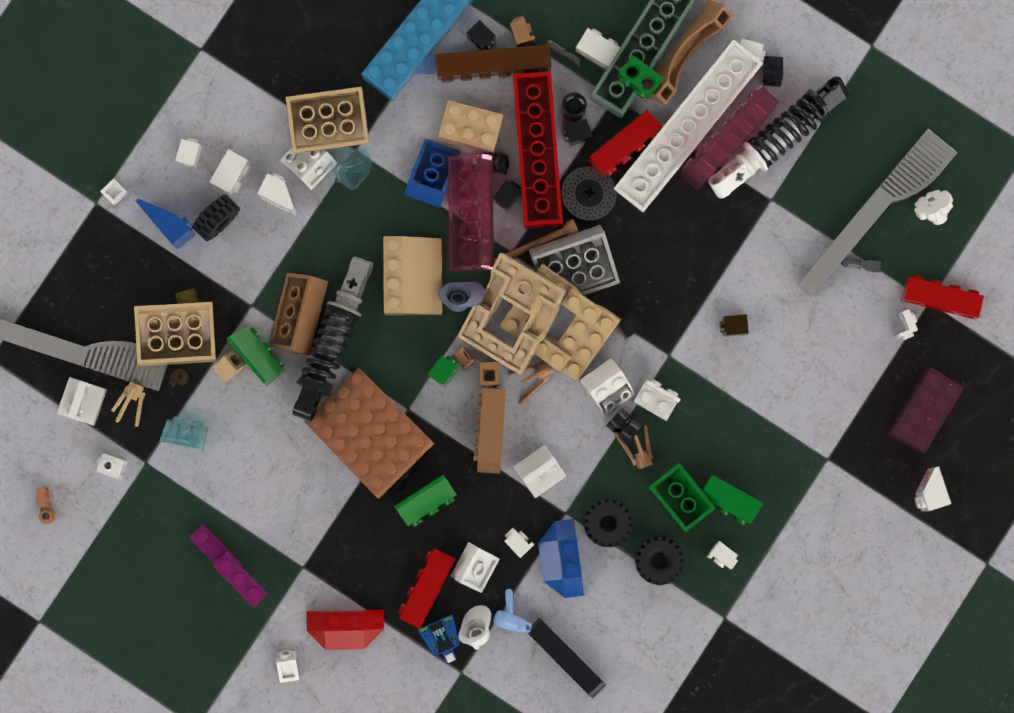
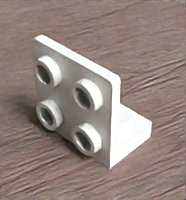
M291 148L280 159L310 190L337 164L326 150L293 154Z
M654 379L646 380L633 402L667 421L676 404L680 401L677 397L679 394L671 389L667 391L662 389V384Z

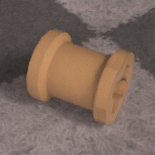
M465 346L451 356L462 366V371L467 370L476 362L467 353Z

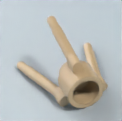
M130 382L125 387L124 392L111 409L112 412H115L125 396L127 397L116 418L117 423L123 416L130 400L136 401L139 398L135 426H139L143 399L145 397V393L142 392L144 387Z

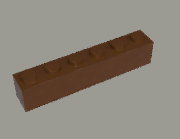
M550 45L436 54L438 80H442L443 83L453 82V79L470 81L474 77H480V79L486 80L490 79L491 76L498 75L499 78L510 77V74L551 71Z

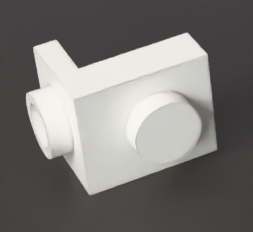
M908 309L899 313L906 331L896 335L897 339L902 337L903 340L914 336L913 332L918 331L915 324L917 323L916 316Z

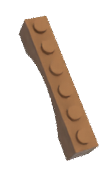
M709 0L655 71L663 77V81L650 97L652 100L666 106L677 92L680 74L691 55L705 41L723 31L733 17V14L724 4ZM647 81V83L644 85V88L650 89L652 87V83L650 81Z

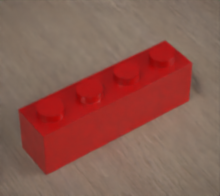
M647 109L591 155L588 162L602 178L606 175L610 177L618 170L616 167L619 164L625 165L631 160V154L635 151L637 153L642 151L646 147L645 143L655 138L662 125Z
M912 275V277L906 279L901 301L973 320L979 318L984 296L979 295V291L968 289V291L960 290V286L952 284L949 287L944 286L941 281L937 280L928 282L923 280L924 277Z
M434 549L433 552L429 550L424 560L427 562L425 568H420L416 575V578L419 579L416 586L411 585L407 596L410 597L408 602H403L398 611L401 614L400 619L419 629L455 561V558L437 549Z

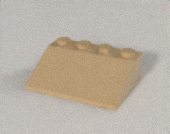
M362 87L286 97L293 154L369 144Z
M405 236L383 237L384 314L442 315V301L439 296L440 289L442 288V239Z
M212 302L134 306L138 366L216 362Z

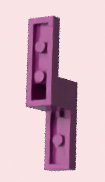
M204 524L189 537L214 563L213 567L253 608L268 594L243 568L244 565Z

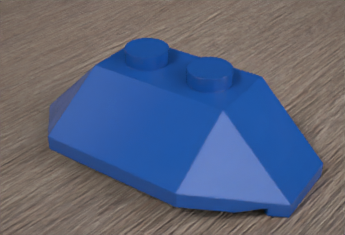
M574 519L554 521L538 543L543 582L564 598L584 596Z

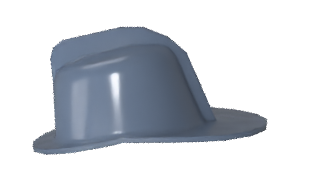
M477 282L448 283L440 289L439 293L440 300L450 310L455 312H462L468 307L477 306L485 299L486 295L485 288Z

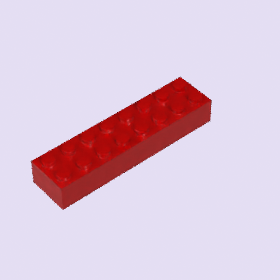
M551 71L513 74L524 229L562 226Z

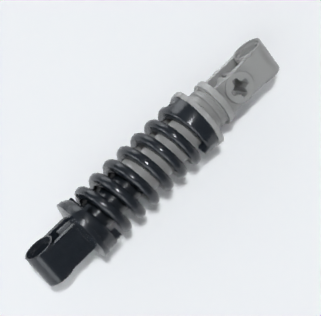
M354 256L350 262L342 288L336 293L335 302L329 301L327 303L324 314L328 319L321 321V326L325 329L317 331V335L320 338H316L313 341L317 348H311L309 351L310 355L314 358L309 357L306 359V364L310 367H304L302 369V376L296 381L302 389L293 407L292 414L294 416L311 422L316 415L322 395H331L330 392L333 385L326 379H336L337 375L331 372L330 369L339 370L340 365L333 361L334 359H344V355L340 354V351H346L348 346L343 343L345 340L351 341L352 339L347 334L348 330L354 332L355 327L351 323L355 324L362 316L357 311V308L362 303L360 298L372 272L373 262ZM357 283L356 287H351V284Z

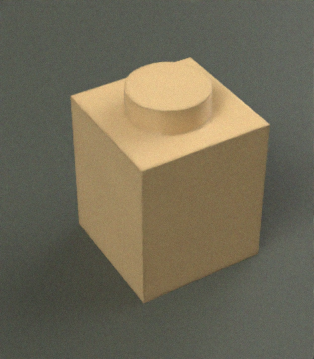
M234 349L224 355L213 369L224 382H227L235 377L247 363Z

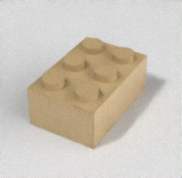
M448 100L438 139L439 141L484 153H494L504 115Z

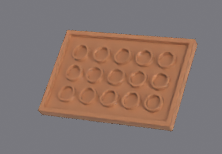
M360 368L317 408L316 415L311 422L308 420L304 421L378 499L434 444Z

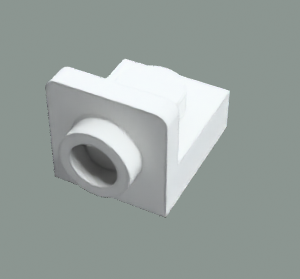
M284 650L277 653L276 664L280 683L299 680L296 651Z

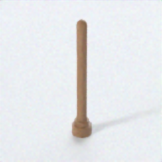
M572 219L567 221L563 228L505 254L515 258L528 252V249L546 244L566 234L569 236L578 233L579 231ZM494 258L492 260L493 265L495 264L497 258Z

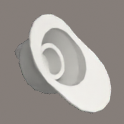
M479 605L471 608L465 614L458 635L462 643L478 650L481 645L488 641L490 636L489 624L491 621L489 608Z

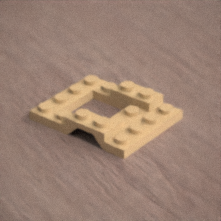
M500 253L491 270L490 281L485 289V299L477 306L472 307L457 337L517 374L523 375L538 344L544 340L560 309L559 304L567 290L508 255ZM502 299L530 314L514 347L484 330L492 313L497 311Z
M542 264L536 273L567 290L561 305L577 316L558 343L546 335L544 340L538 344L534 354L559 372L563 371L575 381H578L621 319L605 307L590 301L574 285ZM513 305L499 327L518 339L530 314Z

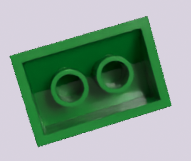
M245 326L230 335L227 340L258 378L268 386L285 372L282 368L284 363L278 356L274 358L270 352L273 350L266 342L261 343L258 339L260 335L254 327L250 329L248 326Z
M680 463L676 464L648 486L685 533L715 509V506Z
M442 475L394 507L407 526L412 525L415 527L423 522L422 517L428 514L431 517L440 511L438 507L442 504L448 506L454 502V497L457 494L445 475Z
M713 475L708 476L701 489L710 502L719 507L718 512L726 516L728 514L735 516L734 520L742 525H745V523L751 524L764 504Z

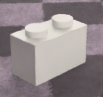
M587 28L576 46L575 52L607 69L620 47L613 39L609 38L607 40L602 37V33L598 30Z
M228 149L209 181L210 184L232 196L233 193L238 192L242 177L248 175L251 169L249 166L250 162Z

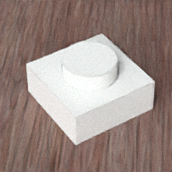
M112 179L100 191L114 206L128 194L115 179Z

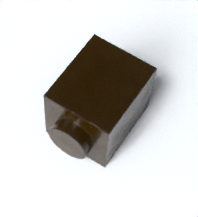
M747 314L724 316L722 321L719 322L720 333H724V337L749 334Z

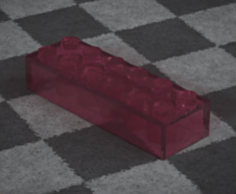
M763 86L759 91L755 89L748 96L746 104L741 103L735 110L733 118L729 116L722 124V130L720 132L716 130L712 134L707 146L703 144L698 149L694 160L690 158L682 168V177L697 191L705 185L709 178L719 170L779 104V101Z
M481 153L449 156V271L459 273L491 271L494 266L493 156Z

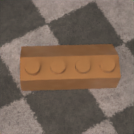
M287 273L269 343L270 347L310 356L309 351L313 346L328 281L309 275Z

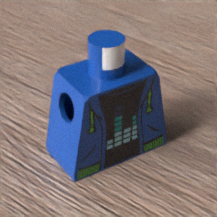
M452 614L418 629L434 656L443 654L446 663L457 659L453 648L460 646Z

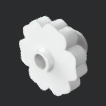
M935 190L927 193L926 197H920L915 203L916 208L914 211L920 220L928 219L933 224L940 225L947 220L948 212L953 207V198L948 191L940 192Z

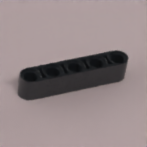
M540 617L532 624L531 631L528 634L593 699L606 684Z

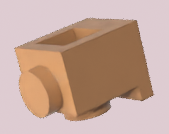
M523 16L514 18L513 22H510V29L516 47L535 43L534 35L530 36V34H533L530 23H526Z
M479 362L480 386L496 389V386H499V362ZM492 373L493 379H486V374Z

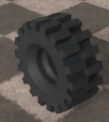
M227 194L222 195L200 213V216L192 224V228L205 241L212 240L235 219V216L240 211V207Z
M613 499L597 501L589 507L585 514L584 530L593 543L602 547H615L622 544L629 537L633 523L631 513L619 501ZM604 516H612L616 521V525L611 531H606L601 527L600 522Z
M652 537L639 546L635 559L636 569L640 576L651 584H669L675 581L682 573L684 554H682L681 548L675 541L666 537ZM657 553H662L667 558V564L660 569L652 564V558Z

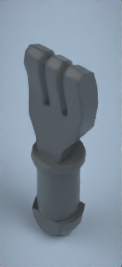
M552 40L546 42V45H550V49L558 53L559 56H563L573 61L577 66H580V60L577 56L566 52L565 48H562Z
M845 258L841 265L846 268H864L869 272L881 273L882 261L867 260L862 262V260Z

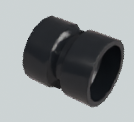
M572 92L567 94L563 99L561 108L564 118L572 122L581 120L586 112L587 101L580 93Z
M621 408L606 427L613 433L617 432L618 437L626 444L642 425L635 418L630 419V414L624 408Z

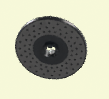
M593 166L578 167L572 170L562 183L560 191L562 204L566 211L578 220L585 222L601 220L610 214L616 204L617 192L614 190L616 184L611 176L606 175L602 178ZM588 189L591 190V193H594L591 198H587V194H584Z

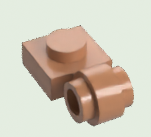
M48 487L36 488L38 507H40L39 519L44 524H51L56 518L55 512L49 509L50 502H52V493L48 491ZM46 513L50 515L48 520L45 518Z

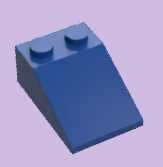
M425 139L408 180L404 195L440 208L460 151Z
M141 199L135 200L175 248L179 249L195 236L192 231V224L185 217L181 219L178 215Z

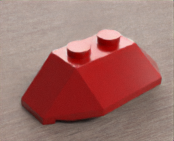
M384 609L306 611L307 632L325 650L365 649L384 630Z

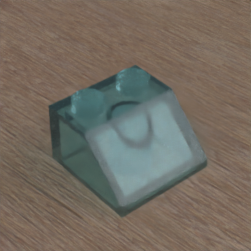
M173 417V420L167 419L160 438L161 442L204 450L208 427L203 426L204 422L192 420V424L185 423L184 418Z

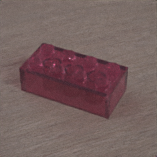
M932 367L927 369L888 432V435L919 454H924L964 390V387Z

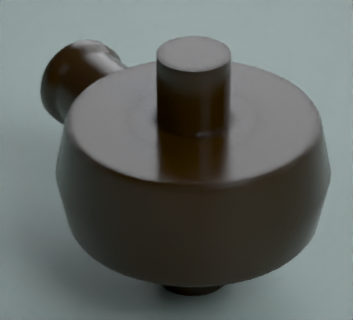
M183 369L174 370L170 376L171 382L168 383V386L173 388L174 386L181 387L186 385L189 380L188 373Z

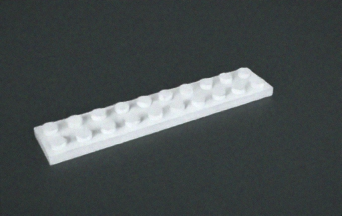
M733 40L614 187V190L641 212H644L760 69L763 62Z

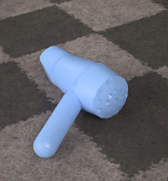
M506 589V611L499 610L496 613L494 624L505 630L530 633L532 624L514 615L513 591Z

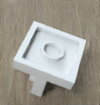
M69 377L57 414L95 426L107 389Z
M545 445L513 467L535 498L566 477L557 460Z
M468 542L451 577L482 593L500 559Z

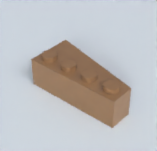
M483 388L482 394H478V405H481V412H477L476 424H480V431H476L475 442H479L478 449H474V461H477V472L500 474L506 389Z

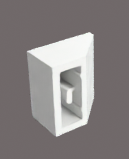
M611 358L580 380L604 416L635 395L622 370Z

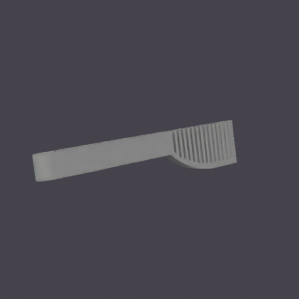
M928 128L797 285L810 296H813L890 203L905 200L925 189L939 176L958 152Z
M0 319L1 340L156 391L160 389L167 365L138 366L135 343L105 341L84 347Z

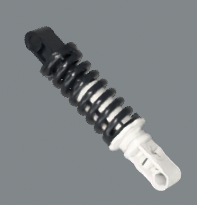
M841 77L829 79L816 92L812 89L807 90L802 98L796 101V105L789 106L788 111L781 113V118H775L773 124L766 125L765 131H759L757 137H751L747 142H744L742 144L744 151L741 154L738 153L732 161L709 178L708 183L718 198L727 197L735 188L744 183L746 179L755 175V171L758 169L766 172L773 164L770 159L773 162L778 161L777 153L783 156L786 154L785 147L789 149L794 147L793 140L797 143L801 142L800 133L804 136L809 135L807 125L812 130L817 129L814 119L819 123H824L832 118L831 110L849 96V92Z

